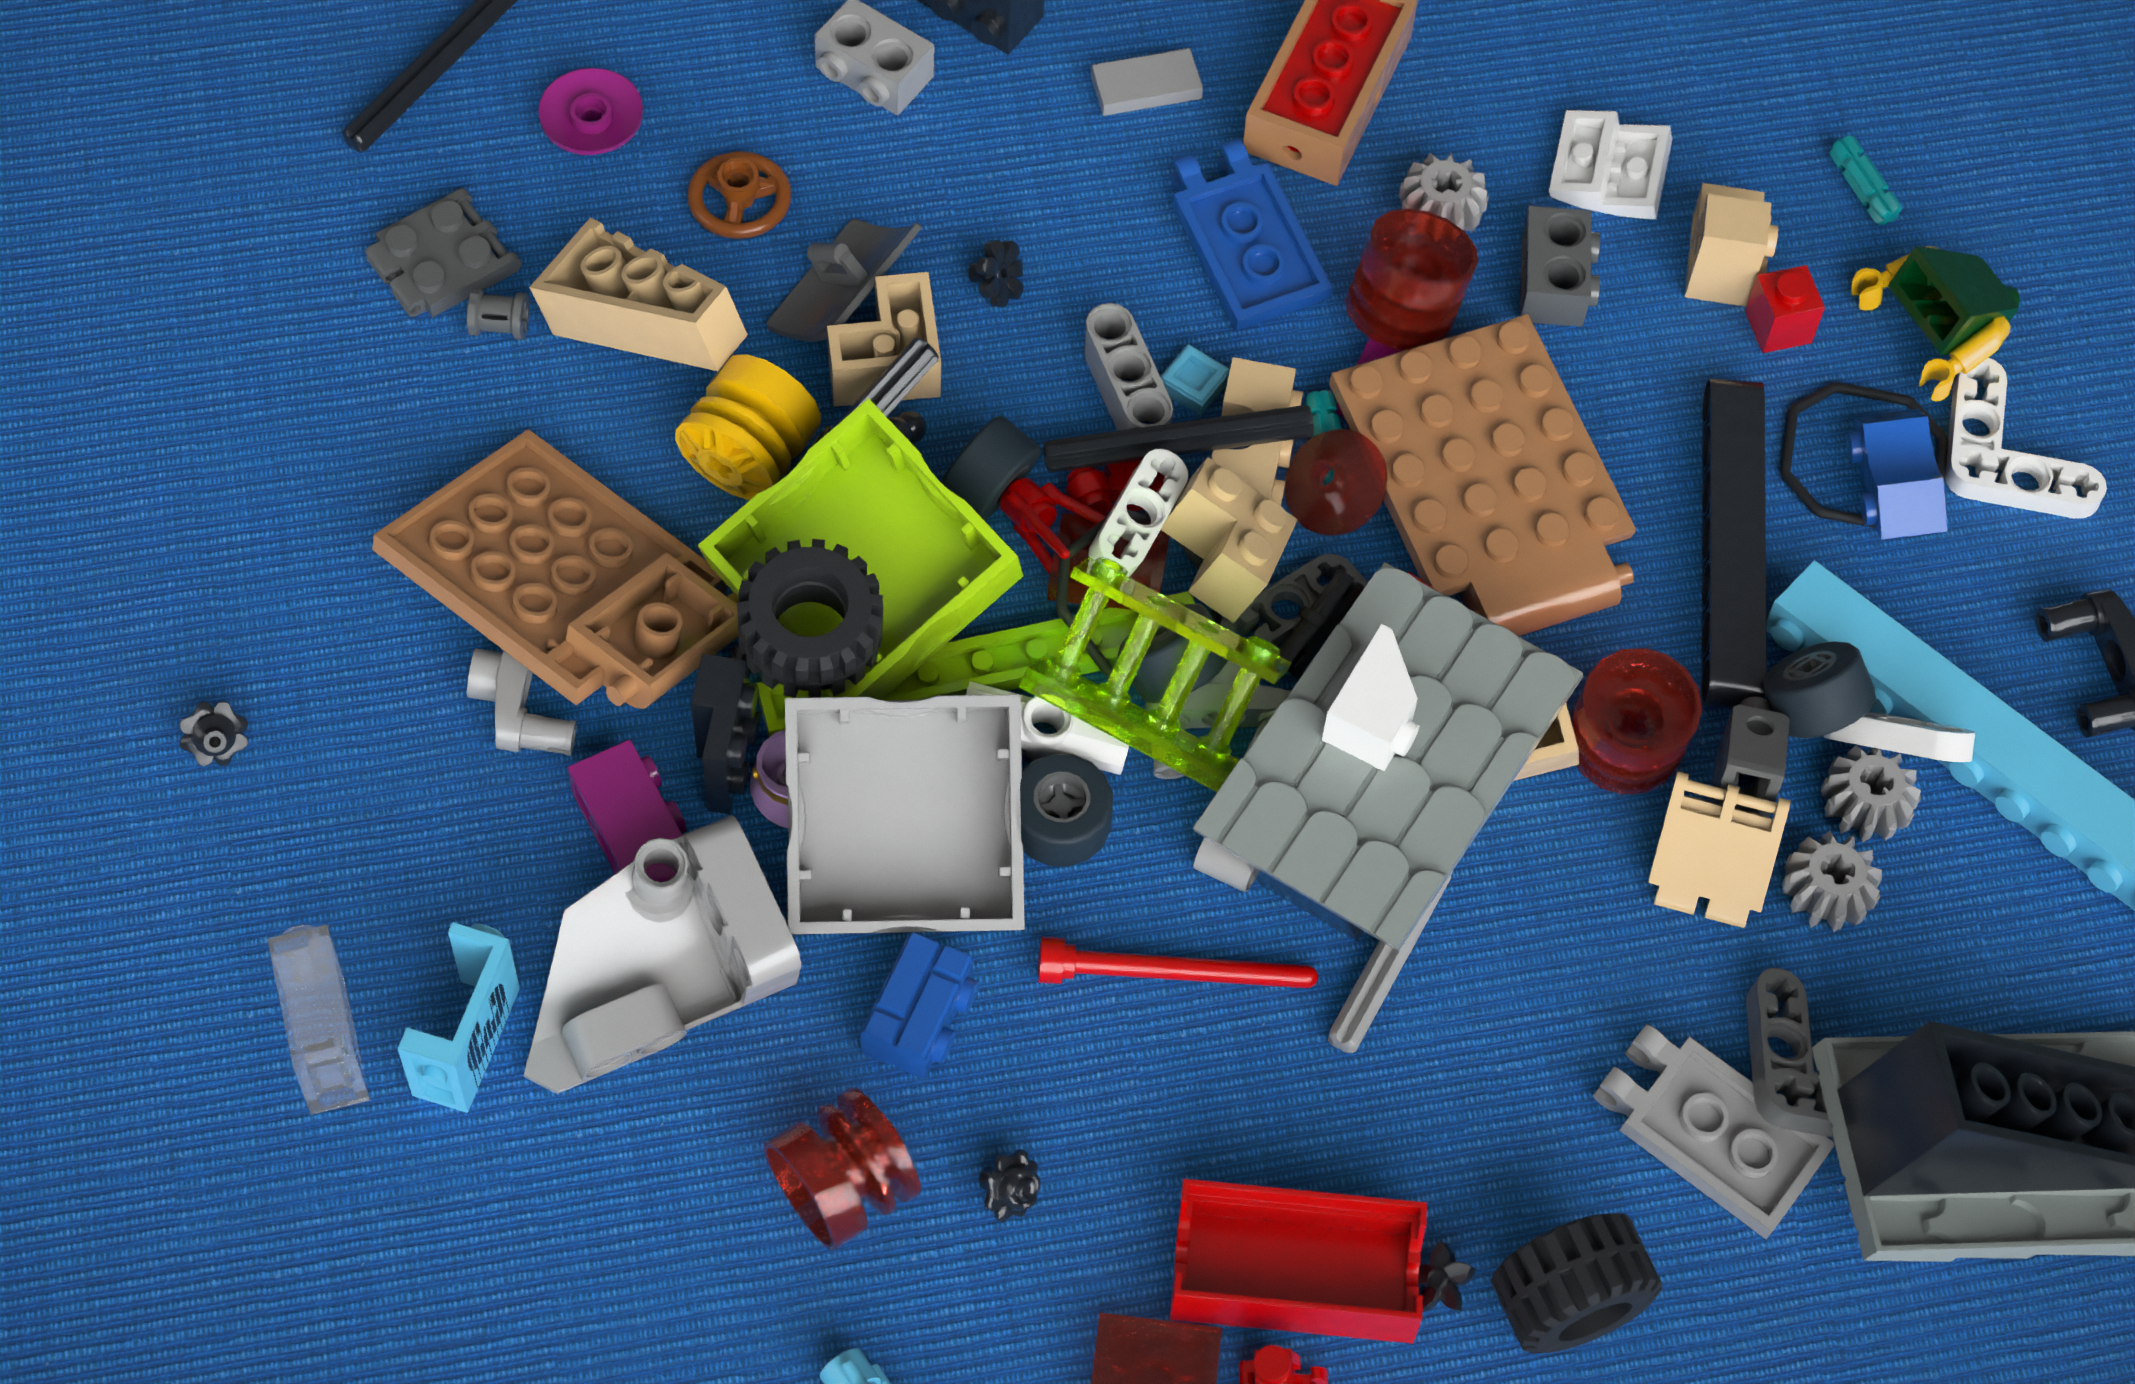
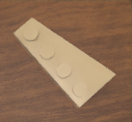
M591 217L530 286L532 294L552 334L560 337L719 371L748 335L725 285L683 264L677 267L669 264L664 254L652 248L646 252L636 247L630 237L618 231L614 235L606 232L603 224Z

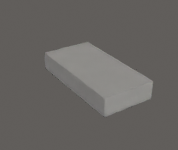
M1190 48L1091 65V79L1103 116L1202 99L1203 86Z

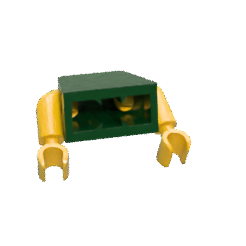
M1915 246L1911 253L1886 264V271L1880 273L1872 268H1863L1857 271L1852 281L1851 295L1854 296L1861 293L1859 295V308L1865 311L1878 308L1882 302L1883 289L1889 287L1941 355L1950 356L1951 359L1948 361L1943 359L1928 361L1923 368L1918 385L1920 387L1928 380L1933 379L1940 381L1933 390L1931 400L1941 401L1949 395L1957 373L1961 371L1963 374H1967L1998 350L2010 333L2011 326L2009 322L2018 312L2020 296L2015 287L2003 285L1984 259L1977 255L1941 250L1934 246Z

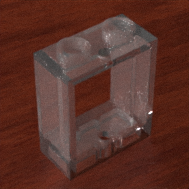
M299 925L287 929L280 936L267 938L293 1068L310 1114L369 1101L370 1097L345 979L328 925L318 927Z

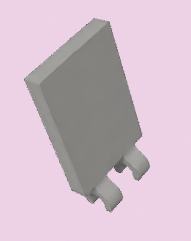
M1646 1024L1625 1055L1638 1066L1659 1072L1661 1074L1647 1092L1625 1072L1613 1067L1592 1097L1608 1110L1622 1113L1629 1117L1620 1129L1622 1133L1763 1238L1767 1239L1835 1146V1143L1826 1136L1772 1126L1757 1111L1754 1101L1753 1083L1690 1036L1679 1049L1668 1041L1661 1032Z

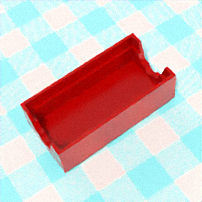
M1183 1179L1178 1209L1170 1320L1413 1344L1422 1320L1423 1295H1419L1418 1273L1421 1248L1426 1229L1427 1202Z

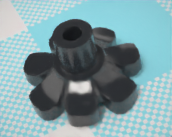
M990 240L984 245L985 257H981L978 262L970 264L968 277L972 283H981V295L984 298H990L991 306L1005 307L1009 299H1019L1024 290L1023 284L1016 279V277L1023 276L1022 260L1016 259L1020 249L1014 241L1001 242L1000 240Z

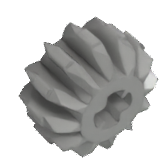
M1452 152L1442 161L1429 153L1428 157L1424 160V164L1413 162L1407 172V178L1404 179L1400 186L1399 198H1401L1403 220L1414 221L1416 235L1426 230L1431 231L1435 242L1444 233H1448L1453 239L1458 241L1460 236L1463 235L1464 230L1474 232L1488 204L1489 197L1485 190L1484 174L1473 172L1471 159L1460 164L1455 162Z
M1855 745L1848 751L1845 758L1838 756L1831 763L1828 770L1829 777L1825 778L1821 786V796L1828 800L1825 806V817L1842 818L1839 825L1840 834L1849 831L1853 827L1859 830L1862 843L1869 840L1873 832L1886 842L1889 838L1893 837L1897 828L1903 830L1909 826L1914 817L1913 810L1917 808L1921 800V790L1913 786L1917 780V770L1900 769L1899 766L1902 762L1901 753L1888 759L1883 757L1881 749L1872 747L1867 755Z
M1831 831L1823 834L1819 842L1807 837V839L1801 842L1797 852L1789 855L1785 863L1784 869L1787 875L1782 882V893L1794 897L1790 904L1791 913L1805 910L1810 913V928L1817 925L1821 919L1827 920L1833 932L1841 929L1845 921L1856 927L1857 924L1864 920L1867 911L1875 908L1880 898V891L1877 888L1882 880V870L1870 866L1874 858L1873 850L1863 852L1854 850V835L1844 840L1843 844L1837 843Z

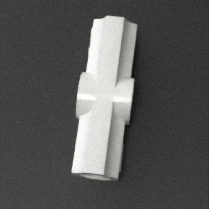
M971 681L966 695H1020ZM1044 693L1033 698L1020 695L1021 752L1028 759L1034 761L1051 754H1073L1092 762L1099 770L1121 775L1134 725L1072 709L1064 698L1055 694ZM1038 722L1048 723L1057 730V733L1043 734L1033 724Z

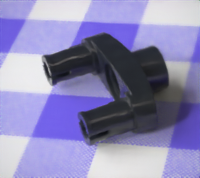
M2104 588L2084 593L2081 599L2077 601L2040 608L2036 614V626L2042 640L2049 642L2089 632L2095 638L2105 665L2118 691L2119 696L2079 705L2080 708L2077 709L2076 716L2082 734L2089 738L2129 727L2135 731V618L2121 598L2111 589Z

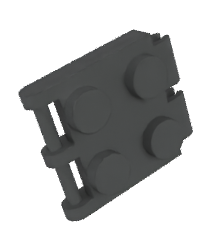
M464 188L458 189L375 233L377 243L365 250L367 261L383 282L391 286L392 294L410 317H415L428 311L433 318L468 299L472 288L485 290L516 273L522 266V261L514 252L508 253L496 237L497 229L489 220L484 221L471 205L473 198ZM463 212L466 214V216L469 218V220L473 223V225H474L473 227H472V225L469 223V221L466 219V217L463 215ZM491 248L493 249V251H494V252L497 254V256L499 257L498 259L496 258V256H495V255L493 254V252L491 251Z

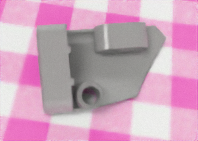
M733 815L686 833L674 840L658 838L648 841L637 852L635 861L564 910L541 1010L524 1071L525 1078L559 1094L675 1044L687 1034L686 1030L797 984L801 970V960L797 946L739 822ZM662 863L671 867L676 875L671 880L661 883L648 878L644 871L652 864Z

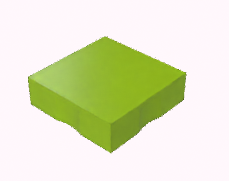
M869 398L814 444L787 476L773 486L756 494L698 544L708 565L738 598L742 580L748 581V569L753 563L757 561L765 565V553L776 547L780 553L786 552L787 542L800 539L801 547H812V539L825 540V549L833 551L836 544L848 548L849 560H853L859 555L867 563V575L875 574L879 582V595H883V633L881 647H878V658L872 668L865 666V677L855 685L849 679L845 681V692L833 696L830 688L823 690L830 698L870 697L877 700L884 699L1023 577L1018 556L964 499L947 489L935 477L925 463L921 453ZM804 602L794 605L783 612L778 618V622L785 629L804 637H816L827 634L838 627L843 621L842 617L834 609L816 602Z

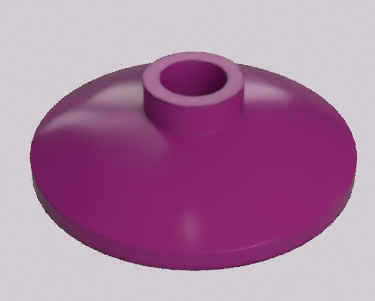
M599 68L575 70L556 79L543 93L538 109L540 125L548 139L566 151L581 155L603 154L623 146L636 134L643 118L642 100L635 86L622 75Z

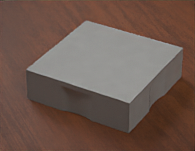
M1020 695L935 696L924 700L885 701L870 697L785 698L786 783L788 786L789 830L787 889L788 928L791 934L1025 930L1020 782L1022 779Z

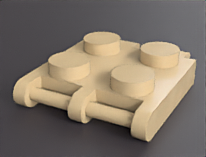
M1677 771L1648 878V883L1658 885L1654 905L1694 915L1698 897L1708 898L1705 918L1745 928L1749 910L1762 911L1791 800L1780 797L1777 803L1741 794L1739 793L1740 787L1728 784L1727 789H1722L1688 780L1689 774ZM1688 791L1723 800V803L1720 805L1698 797H1689L1684 795V792ZM1738 804L1774 814V816L1770 818L1756 812L1735 809V805Z

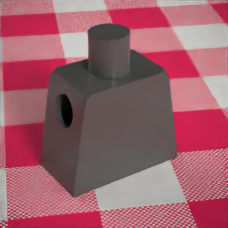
M1749 697L1744 699L1739 705L1732 707L1718 747L1712 786L1727 789L1728 784L1738 787L1739 773L1755 776V784L1747 789L1740 788L1739 793L1775 802L1785 777L1790 719L1785 714L1773 712L1767 699ZM1709 798V802L1720 805L1723 803V800ZM1735 805V809L1756 812L1762 816L1770 817L1771 814L1746 806Z

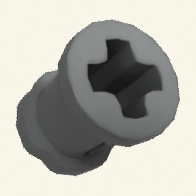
M472 288L467 306V328L469 335L479 336L482 331L509 333L513 335L514 339L524 340L528 330L530 313L528 293L517 292L515 297L487 295L484 294L483 289Z

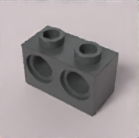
M1528 206L1521 235L1520 316L1528 314L1532 323L1583 327L1588 306H1597L1600 290V276L1591 275V263L1597 264L1600 249V233L1591 232V210Z

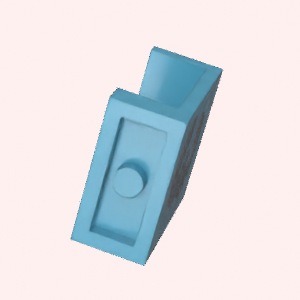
M452 922L448 935L460 981L475 986V990L453 1041L407 1027L398 1046V1052L412 1096L468 1113L518 995L520 986L509 939L505 938L498 930L487 925L473 924L470 928Z

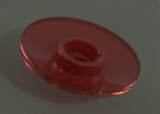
M1334 429L1322 432L1308 440L1293 457L1285 478L1286 502L1292 515L1298 519L1297 521L1303 527L1316 534L1339 536L1355 531L1373 517L1384 499L1388 481L1385 459L1379 448L1369 438L1356 431ZM1333 469V480L1329 484L1322 486L1324 476Z

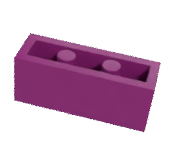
M630 739L567 767L572 795L615 874L635 861L637 852L648 841L658 838L674 840L683 836L682 833L687 831L684 818L675 801L671 800L665 803L657 789L662 786V781L653 760L649 755L640 758ZM662 863L652 864L644 871L648 878L661 883L671 880L676 875L671 867Z

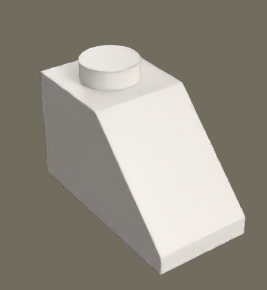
M1383 624L1380 625L1328 710L1322 741L1328 742L1385 771L1395 753L1403 757L1407 754L1420 725L1412 722L1418 698L1391 628Z

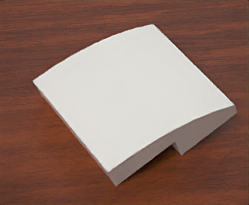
M1566 110L1549 187L1550 197L1583 209L1611 215L1657 219L1672 143L1670 126L1619 125L1617 111Z

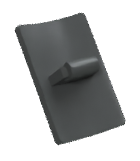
M852 219L832 243L812 242L808 247L807 255L813 266L768 319L767 329L795 340H826L827 326L841 325L846 322L859 304L870 294V291L875 286V277L883 276L921 230L922 226L915 222L906 227L888 228Z

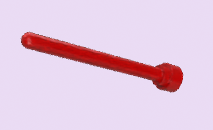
M1041 936L1038 983L1062 984L1063 979H1074L1075 973L1293 988H1311L1318 981V973L1310 965L1076 950V944H1065V938Z

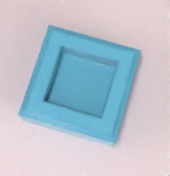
M1187 344L1160 377L1171 399L1202 416L1226 387L1230 369Z

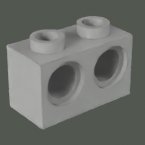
M847 0L815 34L816 68L820 69L828 79L834 82H842L857 91L870 104L882 106L897 116L934 77V44L859 0Z

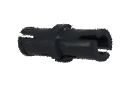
M1338 568L1334 577L1310 608L1304 606L1298 613L1301 620L1277 652L1273 653L1271 658L1278 665L1282 664L1283 669L1300 679L1303 675L1302 672L1321 649L1337 624L1339 625L1365 587L1359 582L1354 583L1355 579Z

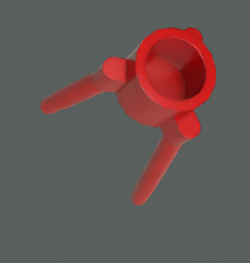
M1030 478L1019 479L1004 492L1000 501V510L1015 523L1014 531L1026 541L1047 573L1057 584L1058 565L1036 535L1039 534L1062 559H1067L1070 556L1069 549L1050 529L1057 516L1054 506L1057 504L1095 524H1098L1107 516L1063 494L1050 482L1040 488Z

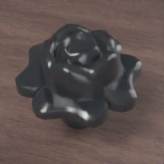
M202 700L198 702L192 714L179 721L180 729L185 733L180 738V747L194 754L198 764L201 766L210 765L213 759L221 766L228 765L234 753L245 749L248 745V738L242 733L247 729L248 721L245 717L236 714L231 708L230 703L226 700L218 701L214 708L208 701Z
M1017 1149L1009 1156L999 1154L995 1160V1168L987 1166L979 1175V1185L987 1191L984 1202L985 1208L989 1211H994L996 1220L1000 1222H1005L1013 1215L1024 1216L1027 1209L1036 1204L1037 1192L1041 1188L1040 1178L1037 1175V1163L1033 1160H1028V1153L1025 1150Z

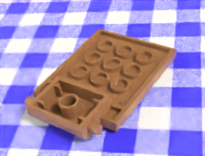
M1528 314L1331 373L1329 385L1422 581L1445 596L1460 592L1468 609L1497 625L1509 629L1517 636L1538 631L1616 606L1620 603L1621 586L1634 582L1633 571L1627 562L1614 566L1605 546L1632 538L1636 528Z
M529 429L376 532L373 536L372 550L575 705H578L604 685L607 697L613 704L621 706L626 702L632 707L645 709L699 668L702 654L716 655L739 637L737 615L739 598L734 592L728 596L724 595L727 588L726 583L715 573L705 559Z

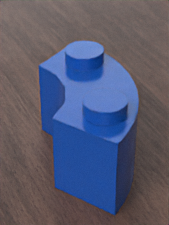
M1919 409L1854 416V431L1847 432L1846 446L1850 464L1859 463L1864 488V493H1861L1860 505L1864 525H1874L1881 539L1948 532L1944 480L1934 457L1928 416Z

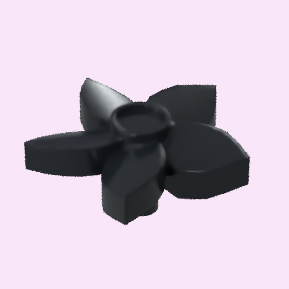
M1440 1241L1431 1252L1430 1265L1420 1264L1418 1283L1426 1286L1420 1294L1423 1295L1422 1313L1433 1309L1440 1300L1446 1307L1461 1312L1462 1296L1458 1287L1470 1282L1476 1270L1475 1267L1468 1264L1456 1262L1455 1255L1445 1242Z

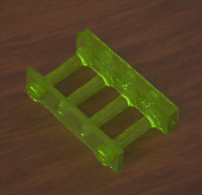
M1089 557L1076 565L1070 575L1071 578L1089 588L1058 655L1051 656L1050 658L1043 656L1027 668L1019 687L1218 792L1239 762V759L1230 755L1232 750L1228 745L1261 678L1275 684L1287 673L1291 662L1280 657V650L1272 643L1255 636H1250L1247 640L1127 577L1128 570L1118 562L1105 557H1097L1096 560ZM1109 598L1138 612L1139 616L1107 683H1100L1098 685L1080 675L1081 670L1078 664ZM1159 625H1162L1190 641L1158 708L1151 709L1149 712L1130 702L1131 696L1127 692ZM1210 651L1241 668L1208 736L1198 738L1181 729V722L1178 718Z

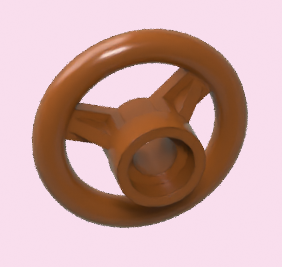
M744 151L724 153L706 161L692 176L687 191L688 205L696 221L706 230L716 235L733 239L756 237L773 229L785 217L792 197L789 180L784 171L775 162L762 155ZM759 171L765 174L767 178L759 177ZM706 183L724 196V201L728 205L724 221L711 214L704 204L703 190ZM776 194L772 208L764 216L751 222L742 223L744 210L749 208L755 199Z

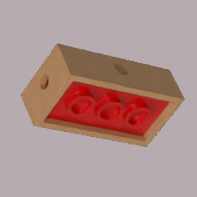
M1305 0L1247 111L1243 144L1247 153L1338 186L1411 39L1418 0Z

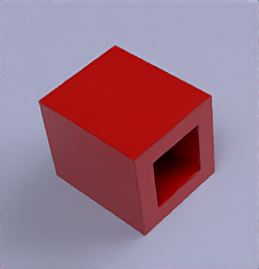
M1807 265L1757 275L1745 313L1763 354L1812 344L1825 306Z

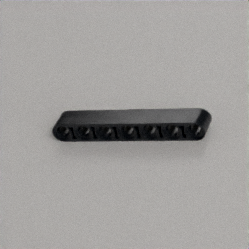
M1708 378L1702 405L1701 697L1702 704L1705 706L1732 708L1739 705L1746 698L1765 697L1764 677L1767 675L1765 390L1762 382Z

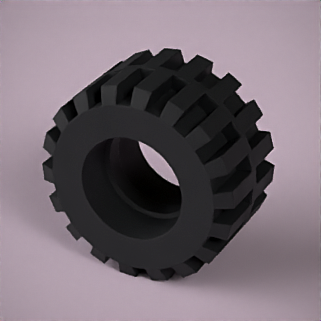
M799 539L787 542L786 552L780 553L776 547L765 553V565L755 561L748 569V581L742 580L738 591L739 645L741 653L746 654L747 666L751 672L756 674L762 671L763 684L773 690L780 683L784 685V695L796 698L798 690L808 691V698H821V690L830 688L833 696L845 692L846 680L849 679L856 685L865 677V666L873 667L878 658V647H881L883 595H879V582L875 574L867 575V563L859 555L853 560H849L848 548L836 544L832 551L825 549V540L812 539V547H801ZM804 602H816L834 609L842 617L843 621L838 627L827 634L816 637H804L785 629L778 622V618L783 612L794 605Z
M1619 1213L1583 1217L1539 1235L1509 1255L1495 1270L1491 1278V1284L1524 1352L1529 1353L1559 1352L1580 1346L1606 1335L1642 1313L1655 1300L1663 1288V1283L1632 1220L1628 1215Z

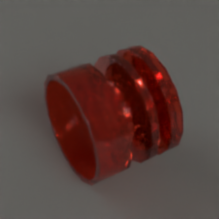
M1407 208L1387 212L1376 219L1361 256V261L1346 295L1345 301L1349 317L1356 327L1372 340L1393 349L1407 351L1446 339L1462 303L1461 300L1464 298L1478 264L1476 246L1466 232L1453 222L1429 211Z
M1647 648L1622 649L1603 658L1588 675L1571 716V723L1579 749V765L1576 766L1581 774L1599 788L1622 795L1646 793L1664 784L1678 768L1686 748L1697 730L1702 712L1699 688L1687 669L1669 655Z
M850 1087L837 1095L838 1109L832 1104H823L817 1108V1119L823 1138L804 1122L797 1121L764 1142V1152L778 1185L809 1231L828 1250H836L867 1229L868 1219L861 1201L862 1199L879 1214L889 1215L895 1211L896 1202L894 1196L901 1202H909L918 1196L921 1190L917 1171L897 1130L869 1097L856 1087Z

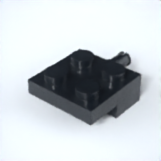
M740 646L732 649L731 658L702 654L691 701L697 758H701L703 761L708 811L731 814L735 794H745L749 776V761H744L747 744H756L760 726V712L755 711L758 698V684L750 682L751 670L747 666L746 654L741 653Z

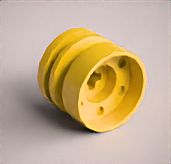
M748 354L733 355L724 363L706 387V397H702L694 403L690 409V414L678 425L675 431V441L683 457L710 483L731 495L751 500L756 494L779 482L780 478L787 474L791 468V458H795L804 450L819 429L821 413L816 401L804 386L785 370L765 359Z

